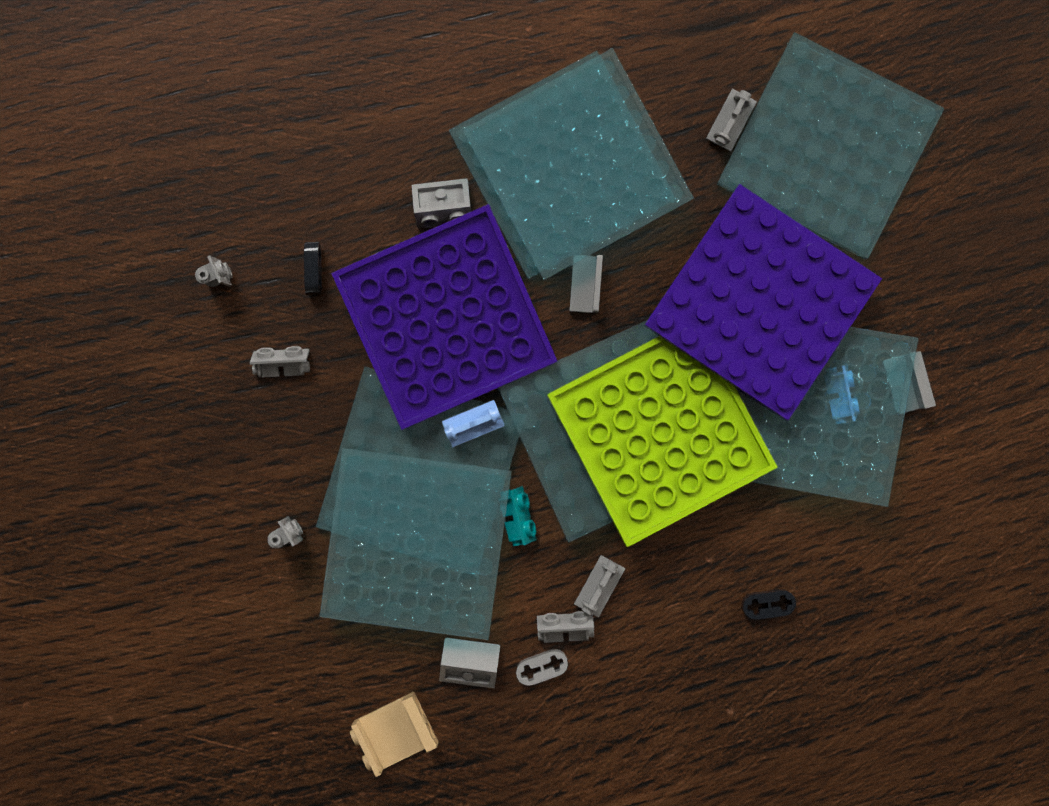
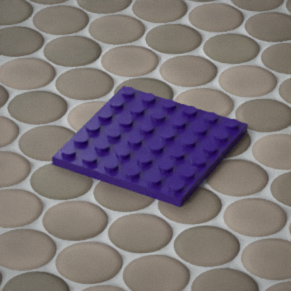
M739 184L644 326L785 421H788L882 278Z
M489 204L331 273L401 430L557 362Z

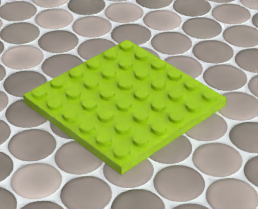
M660 336L546 395L626 547L637 543L778 468L736 388Z

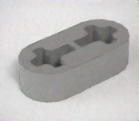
M551 649L528 657L517 665V678L519 682L529 686L560 676L567 669V656L559 649ZM554 655L557 659L562 658L563 662L559 663V669H555L554 666L546 668L543 666L550 663L551 656ZM525 665H529L531 669L539 666L541 668L533 673V678L531 679L527 675L522 676L521 674L524 672Z

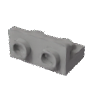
M467 178L412 185L414 216L417 228H435L471 212Z

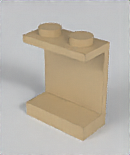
M415 692L354 720L351 725L353 729L350 731L352 740L356 746H361L365 754L362 756L363 762L368 771L373 770L376 777L381 775L383 769L424 749L426 752L437 748L438 739Z

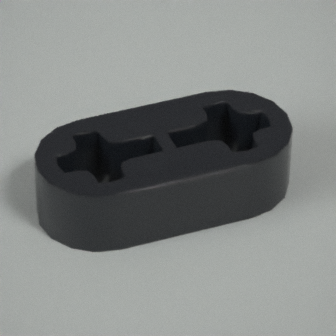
M305 242L304 286L306 295H321L320 242Z
M785 589L769 590L747 594L742 600L741 607L746 616L751 619H766L791 614L796 607V600ZM781 595L785 599L790 600V603L785 604V609L783 610L778 605L771 606V602L779 601ZM753 599H756L760 604L766 603L765 607L757 609L758 613H753L751 609H747L748 605L752 604Z

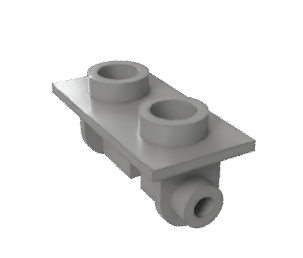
M732 88L706 139L731 152L757 101L750 98V93L744 90L738 92Z
M212 256L207 257L210 263L198 268L195 272V278L199 283L207 284L211 287L220 284L232 286L230 279L233 278L228 264L226 262L222 263L221 260Z
M299 346L287 347L285 350H273V348L258 349L253 352L250 360V365L253 364V375H258L259 378L277 377L280 375L279 367L282 366L284 367L285 376L305 375V372H310V363L307 361L309 349H302Z
M288 516L278 521L280 528L270 533L267 539L268 544L272 548H280L288 542L293 547L303 540L301 537L303 530L295 519L291 520Z
M600 555L574 604L582 608L587 614H593L599 618L625 568Z
M577 611L572 614L547 613L537 616L538 641L544 640V643L563 642V633L569 632V641H589V638L594 637L593 614L589 615L585 612Z

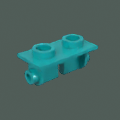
M523 486L501 491V497L498 499L503 517L513 515L514 519L505 522L509 542H512L513 546H519L535 541L536 525L531 520L529 512L530 501L528 495L524 492Z

